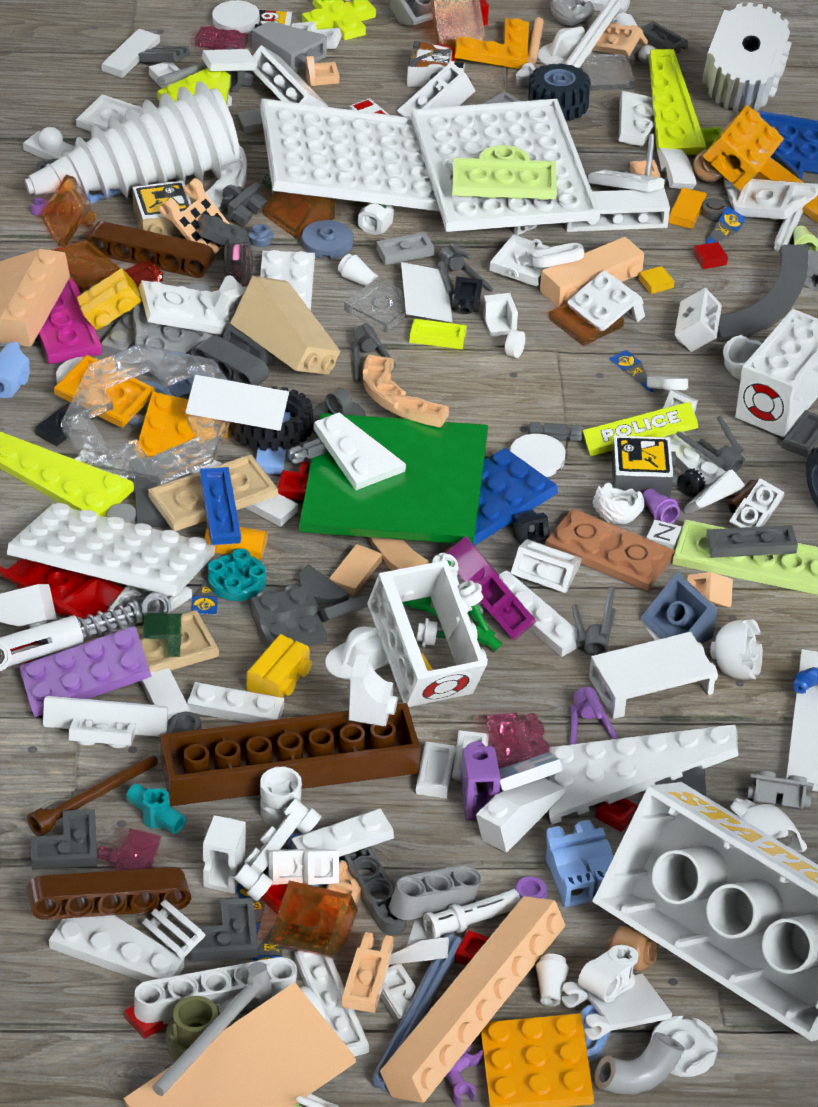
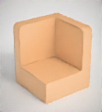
M713 572L688 575L687 581L710 602L724 608L731 607L733 579Z

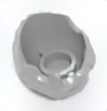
M550 0L552 15L561 25L574 26L594 15V6L591 1Z

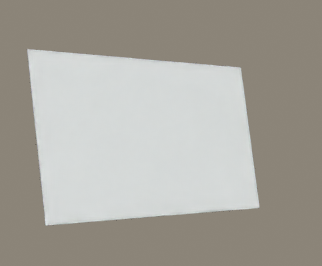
M401 262L406 314L452 322L450 296L442 271L440 269Z
M195 375L185 414L280 431L289 391Z

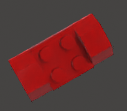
M23 558L8 569L0 566V575L16 584L17 589L37 584H49L55 612L61 616L64 614L68 616L75 615L76 618L84 619L87 618L88 614L94 616L97 615L98 611L107 612L108 608L112 606L124 590V588L110 580Z

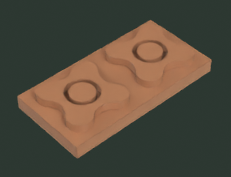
M572 508L545 541V546L582 558L581 564L647 592L673 560L675 550L574 508Z

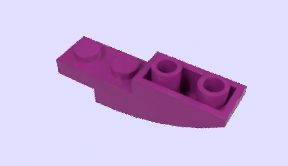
M467 536L446 553L452 555L457 560L459 567L457 573L464 582L473 581V583H479L482 586L481 593L483 599L480 602L514 641L537 622Z

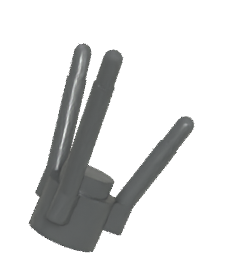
M451 243L440 251L439 259L441 262L437 265L442 271L449 293H453L454 290L447 269L458 271L463 268L473 278L483 279L464 261V257L471 259L472 255L458 248L455 243ZM483 279L482 286L490 292L493 291V287Z
M368 323L360 325L355 329V341L351 343L356 382L360 381L359 350L371 352L377 348L383 357L391 358L381 344L380 339H378L374 328Z
M718 416L717 420L732 445L731 447L725 445L717 451L703 439L698 444L682 432L678 431L676 433L684 442L705 455L725 471L733 470L737 472L745 462V458L741 455L744 449L737 443L722 416Z
M612 586L608 591L602 625L592 624L585 632L578 606L576 604L572 605L578 631V643L585 644V651L591 655H598L608 651L609 637L616 612L612 608L615 588Z

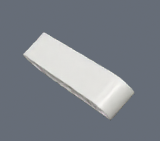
M277 957L255 961L266 964L273 990L271 997L292 983H296L297 966L291 959ZM254 962L142 982L135 989L134 1014L137 1019L145 1023L163 1021V1024H168L173 1017L174 1007L182 1000L181 996H185L184 998L189 996L208 998L214 1004H218L219 1012L221 1013L248 984V967ZM253 998L244 1009L259 1007L258 999Z

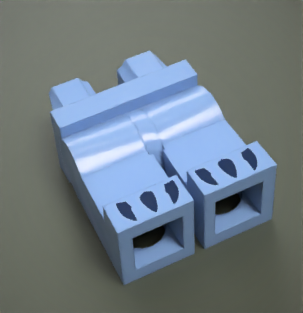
M590 820L581 821L574 825L573 834L565 835L563 828L559 826L548 828L546 832L547 849L545 860L550 867L564 908L592 902L593 896L595 897L614 858L608 840L605 839L606 834L603 828L595 829ZM581 888L583 891L577 896L571 895L572 890Z

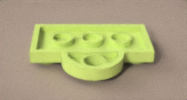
M509 145L489 147L480 154L479 159L453 158L452 196L556 199V161L530 160L529 155L524 150Z

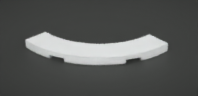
M240 145L239 161L222 166L221 179L217 180L205 192L220 212L227 209V205L222 202L223 189L230 184L244 188L246 182L247 160L244 149Z

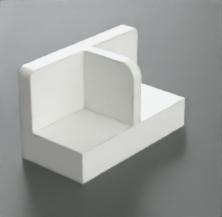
M229 275L224 278L218 291L204 293L200 300L218 319L234 316L247 286L242 287L233 276Z

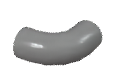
M655 1032L645 1051L636 1059L628 1061L613 1056L602 1058L595 1071V1084L599 1089L614 1094L635 1095L649 1091L666 1080L677 1065L685 1048L675 1039L663 1033Z

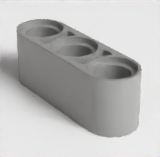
M460 865L403 876L397 881L389 904L390 912L398 919L412 920L422 918L424 913L427 912L435 914L447 910L448 906L452 904L464 906L474 903L482 882L481 873L472 866Z

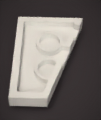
M622 91L619 104V141L628 145L643 146L655 128L652 97Z
M341 413L314 422L313 429L355 491L405 472L406 464Z

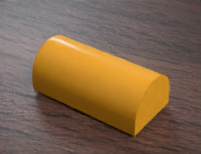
M207 526L205 540L207 541L206 544H211ZM240 527V543L215 545V553L228 555L232 554L236 549H246L250 552V556L262 560L268 541V532L266 530Z

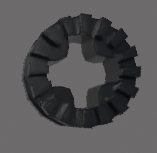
M695 468L687 469L677 478L680 491L689 497L696 496L706 486L705 478L701 477L702 473L699 474V471H695Z

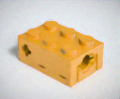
M746 105L726 126L703 157L708 162H711V165L731 183L733 182V185L740 191L761 170L784 138L774 127H771L763 120L757 111Z

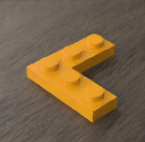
M505 18L503 44L495 41L487 42L476 40L472 37L457 36L455 58L522 69V65L528 63L529 22L517 18Z

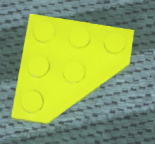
M206 68L158 90L157 99L160 101L161 95L166 93L174 101H177V93L180 87H185L194 95L197 82L201 81L209 89L216 88L227 105L231 75L225 71H210L209 68Z

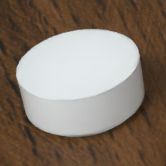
M512 330L509 332L505 342V353L507 356L518 358L522 354L525 345V333L523 331Z

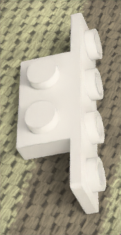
M46 696L44 699L43 726L69 729V741H77L80 745L104 743L113 748H124L127 745L131 746L135 735L160 737L161 734H165L168 727V707Z

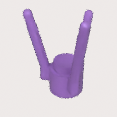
M583 687L577 690L573 696L575 704L569 707L571 713L570 745L577 744L578 716H582L584 719H593L595 717L601 719L611 738L618 739L613 726L604 712L603 705L599 702L596 690L591 687Z

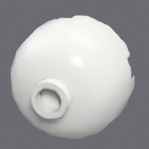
M741 619L724 625L718 632L716 640L711 643L710 652L712 659H716L718 667L724 674L734 679H756L754 674H760L763 648L762 644L756 643L755 635H761L754 619Z

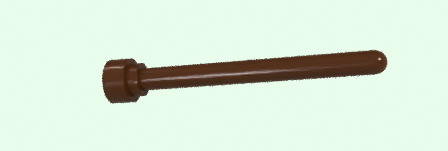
M148 755L52 809L39 808L27 815V821L31 830L37 836L47 834L53 830L56 821L63 817V811L77 810L155 767L158 763V758L155 755Z

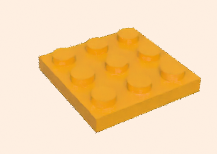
M581 1013L488 1022L481 1031L489 1107H571L594 1104Z

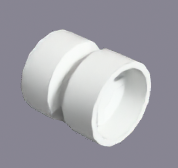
M275 767L267 770L260 779V816L267 824L278 827L287 817L283 811L294 798L301 802L302 782L301 777L296 771L287 767Z

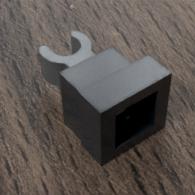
M534 510L513 514V522L511 523L514 525V537L520 544L527 539L537 543L547 540L549 537L548 516L544 512L537 514Z

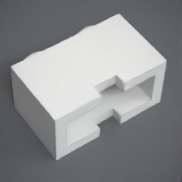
M214 815L203 842V861L205 862L203 887L235 894L239 882L233 877L245 864L246 822Z

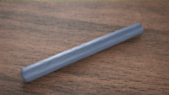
M448 933L444 936V938L449 937L448 958L431 961L372 1076V1084L375 1087H379L382 1090L388 1089L380 1070L426 1016L455 959V953L461 943V938L458 935L454 936Z

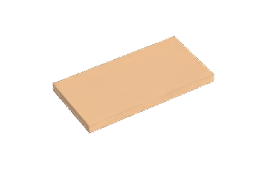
M294 982L223 1030L163 1096H159L154 1092L153 1085L169 1068L123 1099L127 1107H293L298 1103L296 1101L298 1096L307 1097L356 1063V1059L346 1044Z

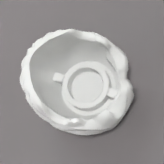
M608 482L602 488L598 486L593 500V507L606 522L611 524H627L633 521L643 510L644 498L640 491L635 492L632 488L623 491L619 488H613L612 484Z

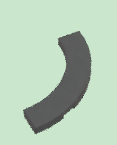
M807 244L781 245L779 250L780 270L776 283L768 294L757 303L736 312L720 314L717 332L719 342L729 341L739 335L750 337L754 333L770 328L789 312L800 295L806 280L808 270Z

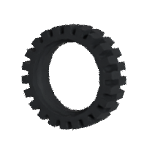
M271 386V388L277 389V386ZM282 387L281 390L288 391V388ZM292 389L288 395L285 412H290V416L294 418L282 422L280 431L230 422L231 434L237 442L240 441L243 446L249 444L251 449H256L260 446L262 451H266L268 447H271L272 451H278V447H282L283 450L289 449V444L297 446L299 441H306L313 431L311 400L306 398L305 394H298L297 390Z

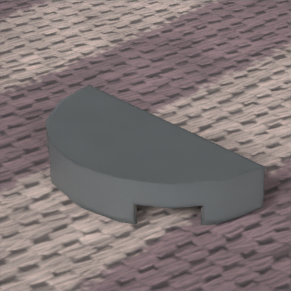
M307 564L301 570L299 576L300 587L308 585L318 605H321V602L335 603L336 605L349 600V593L311 565Z

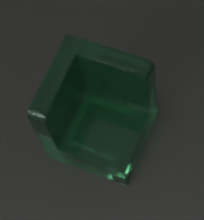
M145 613L143 637L146 639H168V657H180L182 614Z

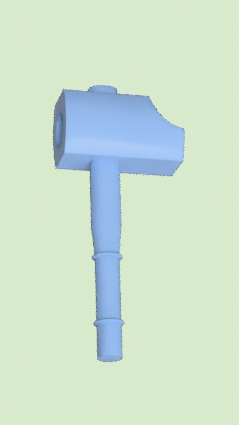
M19 342L7 343L0 352V398H12L20 386L25 385L28 381L30 374L29 359L20 351Z

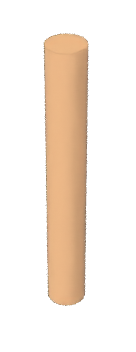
M540 17L534 21L528 52V63L532 62L533 65L537 62L544 20Z

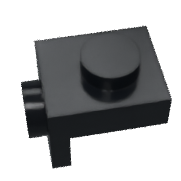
M456 276L452 297V310H457L463 314L479 313L483 279Z

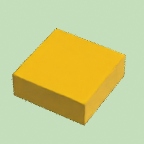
M662 266L639 272L638 280L650 294L674 288V279Z

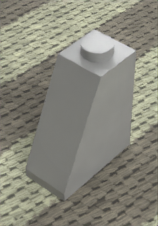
M268 21L252 29V50L256 52L261 45L280 56L296 73L306 67V56H314V63L326 57L327 36Z

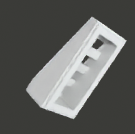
M728 470L717 476L684 507V512L686 514L693 513L740 491L745 485L733 470Z

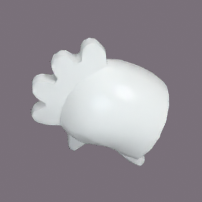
M736 798L730 806L740 818L775 839L786 837L788 835L787 830H791L793 837L788 847L798 853L806 851L807 845L802 840L793 822L775 805H756L748 799L744 801Z

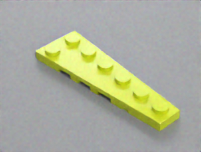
M651 49L649 66L657 150L659 148L683 150L686 155H698L703 150H706L707 146L674 49Z
M0 432V469L53 500L70 506L71 509L79 511L91 510L96 512L97 516L106 517L111 506L120 504L134 491L133 482L117 474L109 473Z

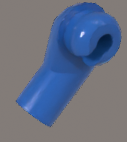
M812 667L798 672L793 677L792 687L794 691L803 694L809 688L818 685V668Z

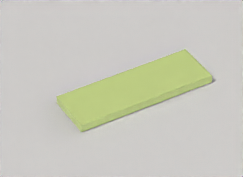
M684 520L673 557V565L818 595V547L798 543L797 553L711 558L706 542L707 529L725 528Z

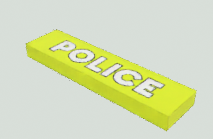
M691 402L585 429L583 430V436L591 457L612 451L614 436L666 437L676 434L678 431L684 432L698 428V421Z

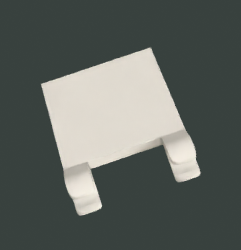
M643 973L635 975V984L632 988L627 989L609 1003L583 989L578 983L567 982L563 985V990L568 996H563L561 1001L566 1007H575L588 999L598 1013L588 1015L585 1020L588 1026L592 1027L584 1029L585 1035L590 1040H597L612 1030L672 1018V1012Z

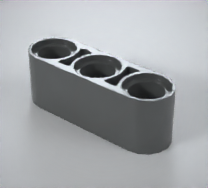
M217 335L209 336L191 350V358L196 366L219 379L258 386L270 374L264 361Z

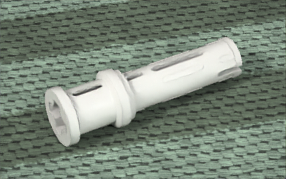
M511 889L508 892L468 905L452 904L448 906L447 910L435 914L427 912L423 915L424 930L429 939L440 938V936L454 931L462 933L470 924L512 911L521 898L517 890Z

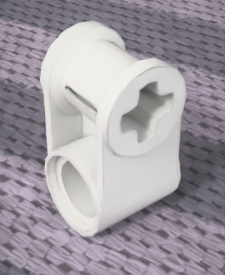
M627 945L611 947L610 950L595 960L589 961L583 967L578 978L579 986L605 1002L613 1001L618 995L634 986L635 975L633 974V967L638 962V952Z

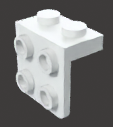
M606 270L602 271L568 300V305L573 311L600 331L607 329L625 313L637 323L645 317L642 298Z

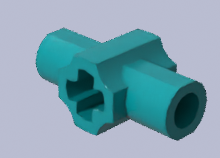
M139 783L134 784L128 790L126 799L143 812V824L149 829H163L165 827L173 834L182 830L186 823V816L170 806L168 791L162 787L146 789Z

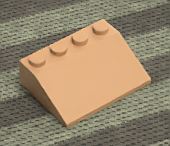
M38 249L0 261V343L19 342L21 346H32L70 278L65 252Z

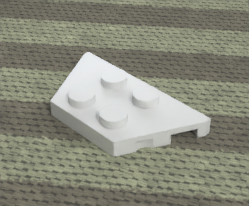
M725 177L723 179L724 188L732 209L748 218L786 219L818 196V184L751 179L739 191L733 185V182L731 183Z

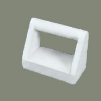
M527 539L518 548L510 574L566 593L579 569L582 558Z

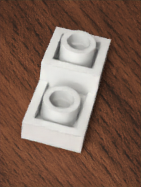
M659 148L657 151L661 172H667L669 187L679 189L683 187L693 190L696 186V179L691 163L684 151Z
M760 478L747 499H743L729 523L738 528L763 527L783 499L785 492Z

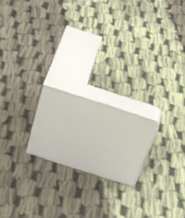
M504 293L484 296L483 319L489 335H508L510 331L517 330L518 312L511 294Z

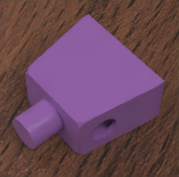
M479 741L469 743L462 752L461 784L466 820H477L476 814L500 790V772L495 748L485 746ZM476 782H481L485 785L486 789L484 792L477 793Z

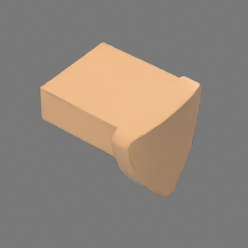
M306 56L305 76L310 87L339 84V72L335 62L314 63V56Z

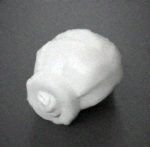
M739 335L733 337L724 345V365L735 379L741 381L743 365L761 346L762 342L749 340L747 337Z

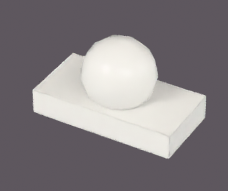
M55 127L44 128L41 132H36L23 142L24 151L45 160L61 158L62 151L69 153L75 149V146L63 142L61 132Z

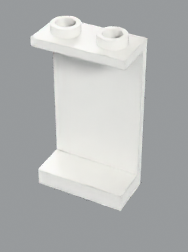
M691 632L591 656L589 679L613 719L624 716L626 699L699 681L707 695L713 694L714 683L718 677L715 665L709 662L700 642L697 643Z

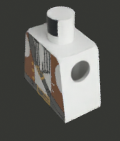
M414 41L408 64L407 87H424L450 62L454 63L464 72L465 62L451 61L452 50L450 48Z

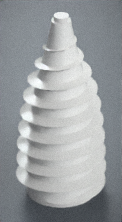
M199 81L195 86L194 95L185 87H180L177 93V101H174L168 94L163 93L160 97L158 108L151 101L145 100L141 115H138L134 109L128 107L125 112V122L121 123L112 115L108 119L107 131L103 132L98 126L94 125L91 130V139L88 142L77 137L74 150L69 153L62 151L61 158L51 164H46V167L29 175V178L24 181L28 193H34V195L66 192L67 194L68 192L83 191L86 197H88L89 191H102L108 200L110 189H120L128 199L130 187H147L149 184L156 183L166 184L168 180L174 179L176 181H184L185 184L186 176L194 175L203 184L204 172L212 170L216 177L221 179L222 166L239 161V144L232 117L221 93L216 88L209 89L203 82Z

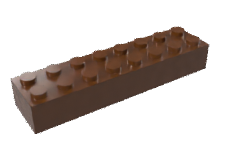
M402 703L397 704L395 715L389 714L386 726L349 720L348 710L161 734L160 758L166 788L169 792L170 806H179L261 795L260 779L267 770L275 767H287L296 771L301 777L302 789L419 774L420 744L408 704Z

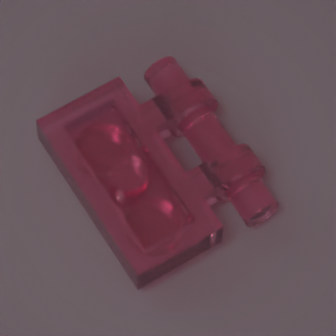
M517 712L487 715L486 725L492 747L495 748L499 769L529 759V756L536 757L550 752L549 744L543 737L545 733L543 723L538 719L537 714H528L526 721H519ZM524 736H528L532 741H525Z

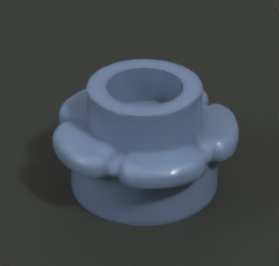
M256 224L250 228L248 236L252 245L265 247L271 243L274 233L267 225Z

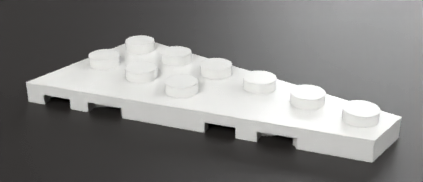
M736 725L550 747V752L559 758L563 769L561 770L562 772L550 775V781L566 789V793L549 809L551 825L561 822V817L577 811L578 815L588 812L589 806L605 801L610 804L645 791L648 786L655 785V782L670 777L671 780L683 777L682 772L698 766L704 769L737 757L738 737Z

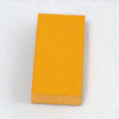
M682 187L670 212L668 223L693 229L702 210V203L706 200L707 193Z

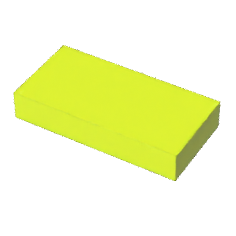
M414 319L409 343L463 349L467 325Z

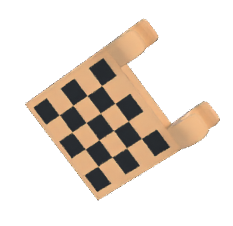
M195 178L184 186V192L196 200L191 206L180 213L176 201L169 199L159 207V212L171 220L187 240L204 243L210 246L214 253H217L223 248V245L201 237L198 219L204 213L211 217L216 216L228 224L230 223L205 194L200 180Z

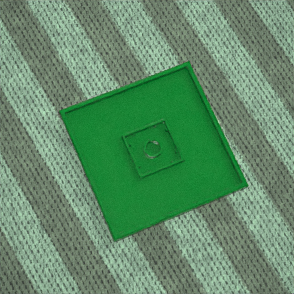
M321 413L319 420L334 414ZM343 415L406 464L405 472L355 491L329 451L312 458L299 524L300 532L456 544L467 536L474 544L488 425L444 422L441 427H436L409 419Z

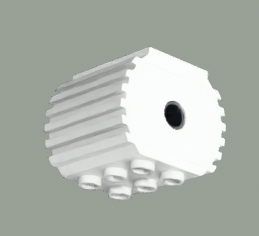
M743 3L737 4L735 9L731 11L724 10L707 54L702 83L706 84L709 88L708 95L710 98L713 95L716 98L715 102L717 104L722 102L725 109L732 107L734 112H738V109H743L748 105L752 109L759 111L760 107L767 104L769 97L774 98L780 77H782L786 67V61L792 42L788 41L790 35L788 29L789 22L786 18L784 21L780 18L781 13L776 12L774 14L772 12L773 8L768 7L764 9L762 4L753 7V3H748L746 7H742Z

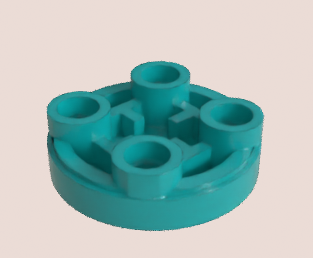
M236 549L232 554L224 555L210 561L208 564V586L220 598L230 601L248 600L256 597L266 586L267 572L265 566L257 558L250 556V552L246 549Z

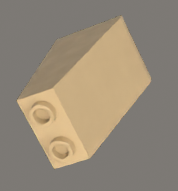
M252 276L230 324L295 371L329 375L335 367L336 360L341 351L292 285L285 280Z

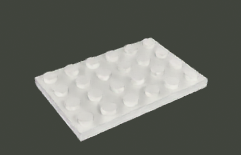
M56 503L48 507L8 543L7 555L176 597L214 556L215 545L206 544L207 541L200 537L188 538L180 536L179 533L172 530L160 531L152 529L147 524L125 523L119 517L107 518L97 516V513L91 510L79 511L71 509L66 504Z

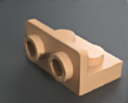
M613 22L608 25L592 51L630 56L636 44L646 46L648 40L644 36L642 29L638 26L620 25Z

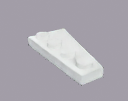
M115 915L62 919L49 939V948L142 982L180 975L184 968V959H181L174 952Z

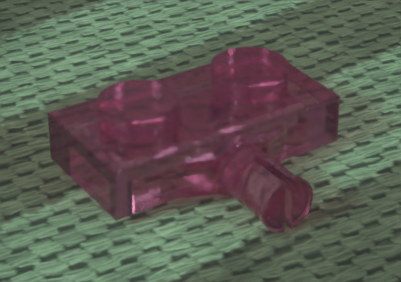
M201 26L195 37V46L211 50H227L228 47L244 49L248 43V34L240 33L238 30H221L214 26Z
M130 828L126 842L119 850L101 845L97 859L115 862V871L152 868L160 846L161 836Z

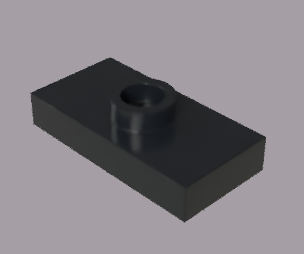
M68 402L36 426L35 432L37 436L58 446L94 419V414Z

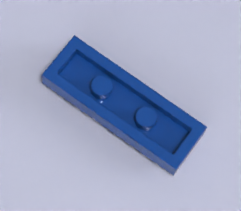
M229 467L200 469L199 479L211 545L240 543L241 532Z

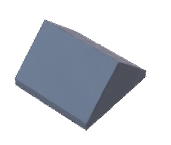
M676 572L640 619L662 639L691 632L697 643L703 644L713 638L718 608L680 573Z

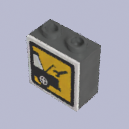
M614 436L611 457L613 488H619L623 491L632 488L635 492L640 491L642 494L647 489L652 488L656 492L670 497L672 487L677 486V470H673L676 464V452L671 451L670 437Z

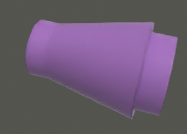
M652 488L647 489L642 494L644 504L655 520L670 524L677 520L680 508L675 499L658 493Z

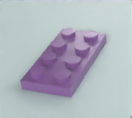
M136 626L19 666L34 717L43 715L44 699L46 696L90 699L152 677Z

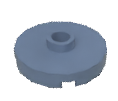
M316 221L305 227L302 232L303 248L308 253H315L317 258H323V255H330L332 259L346 255L353 247L354 236L352 230L347 225L338 221Z

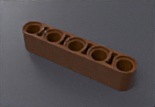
M105 221L97 222L85 240L87 250L94 255L194 278L203 277L215 258L213 249L204 243Z
M177 867L42 875L31 879L26 887L32 913L40 920L152 913L155 909L160 911L163 908L161 903L164 900L168 901L177 910H182L189 905L192 899L185 874Z

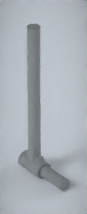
M254 962L249 965L248 984L153 1085V1090L157 1095L163 1096L253 998L258 999L259 1005L272 998L273 990L265 963Z

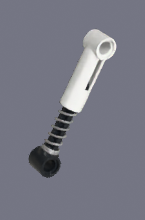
M148 591L135 598L134 602H128L127 606L124 607L118 605L117 609L108 608L107 612L104 613L98 611L97 615L94 616L88 614L87 618L84 619L76 618L73 615L0 637V671L12 665L84 644V637L88 636L91 638L92 635L97 633L102 635V632L107 630L112 632V629L117 627L122 629V626L127 624L132 626L133 622L137 624L160 623L170 615L171 603L164 594ZM157 599L160 603V610L158 613L150 615L147 611V605L151 600ZM37 641V644L10 651L12 648Z

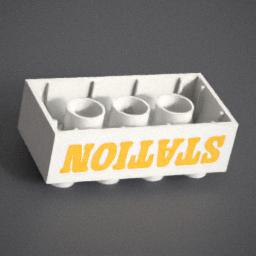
M682 782L648 786L592 902L811 1042L818 1040V865Z

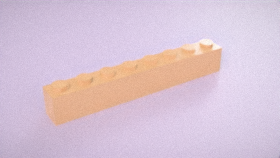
M522 897L380 1070L391 1097L424 1103L566 926L555 900Z

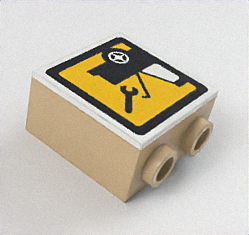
M184 181L147 185V187H132L133 211L139 229L172 237L183 235L171 220L159 212V207L169 199L176 201L180 213L192 205L189 196L184 192Z

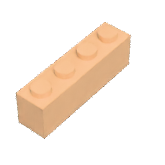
M623 237L584 253V257L578 261L555 265L542 270L540 292L555 306L561 308L568 305V300L604 270L621 282L638 276L639 272L643 270L644 252L629 239Z

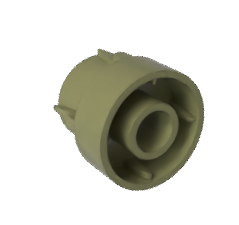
M202 996L182 997V1000L176 1004L173 1010V1017L170 1019L166 1029L167 1051L175 1062L220 1014L218 1004H214L211 1000Z

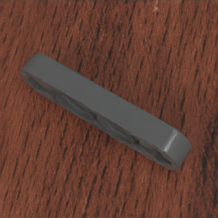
M371 846L358 850V858H356L355 852L339 857L340 860L346 861L349 872L353 879H356L361 888V897L379 929L390 935L403 932L406 929L407 920L398 919L391 912L392 918L387 917V909H389L395 888ZM370 868L375 873L370 876H363L358 873V870ZM383 891L388 896L384 899H376L371 896V893Z

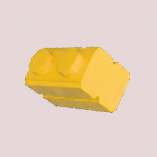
M123 268L77 297L83 315L96 330L107 326L110 322L142 302L135 282Z
M280 634L247 671L248 692L281 698L285 695L290 696L294 691L296 681L300 677H306L311 669L312 661L310 660L309 647L298 641L293 642V639Z

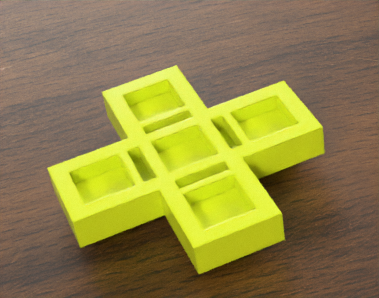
M313 0L312 4L316 9L302 13V22L315 21L317 30L340 28L342 38L348 40L366 35V26L361 21L375 18L376 9L368 0H353L345 3L342 0Z

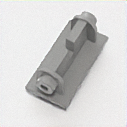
M757 771V775L751 774L749 783H755V787L749 786L747 798L753 799L755 803L775 805L777 794H783L781 806L803 810L804 807H810L812 795L806 794V791L811 792L814 783L807 782L806 777L790 775L788 779L776 778V773L769 771Z

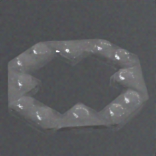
M138 344L89 364L63 417L61 426L64 434L83 463L96 468L112 470V474L133 479L135 476L149 478L150 482L162 485L213 463L217 454V447L220 441H223L230 425L229 421L196 415L187 417L188 425L197 438L149 458L136 439L110 450L91 418L113 409L112 400L105 389L150 370L154 371L164 388L189 377L193 382L195 375L227 379L214 359Z

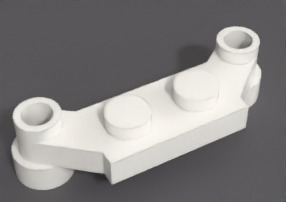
M296 798L283 811L287 817L277 829L271 826L260 839L264 845L260 850L256 847L244 860L245 864L233 877L248 890L246 893L256 902L273 883L263 873L269 865V850H280L296 828L303 834L309 833L322 817L313 808L309 810Z

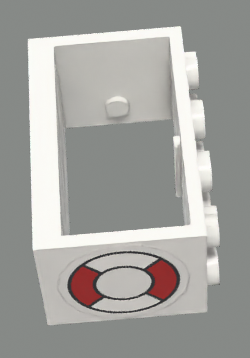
M792 309L743 365L735 418L784 438L803 412L808 410L818 397V318Z
M447 560L379 573L367 603L403 703L408 704V707L473 694L487 666L486 653L484 649H480L477 641L476 626L470 622L467 614V602L463 596H460L457 588V576L454 574V571H451ZM431 596L456 666L427 671L402 604L404 601Z

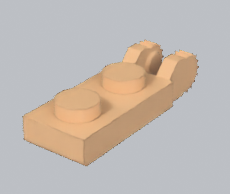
M365 932L360 948L357 947L342 995L343 1008L375 1013L390 964L394 943L393 936L386 935L382 942L381 950L376 951L372 950L374 945L373 933Z

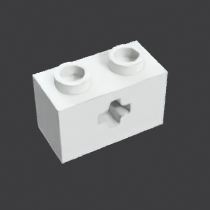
M706 287L680 302L674 335L678 342L685 345L690 352L717 338L722 305Z

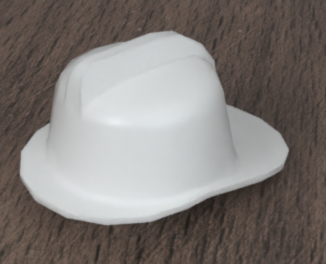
M582 26L560 29L556 33L553 42L539 50L538 59L546 65L553 63L565 64L584 37L585 29Z
M363 626L352 630L346 642L331 650L327 655L325 667L328 672L336 678L351 679L357 654L370 656L373 670L389 664L377 629Z

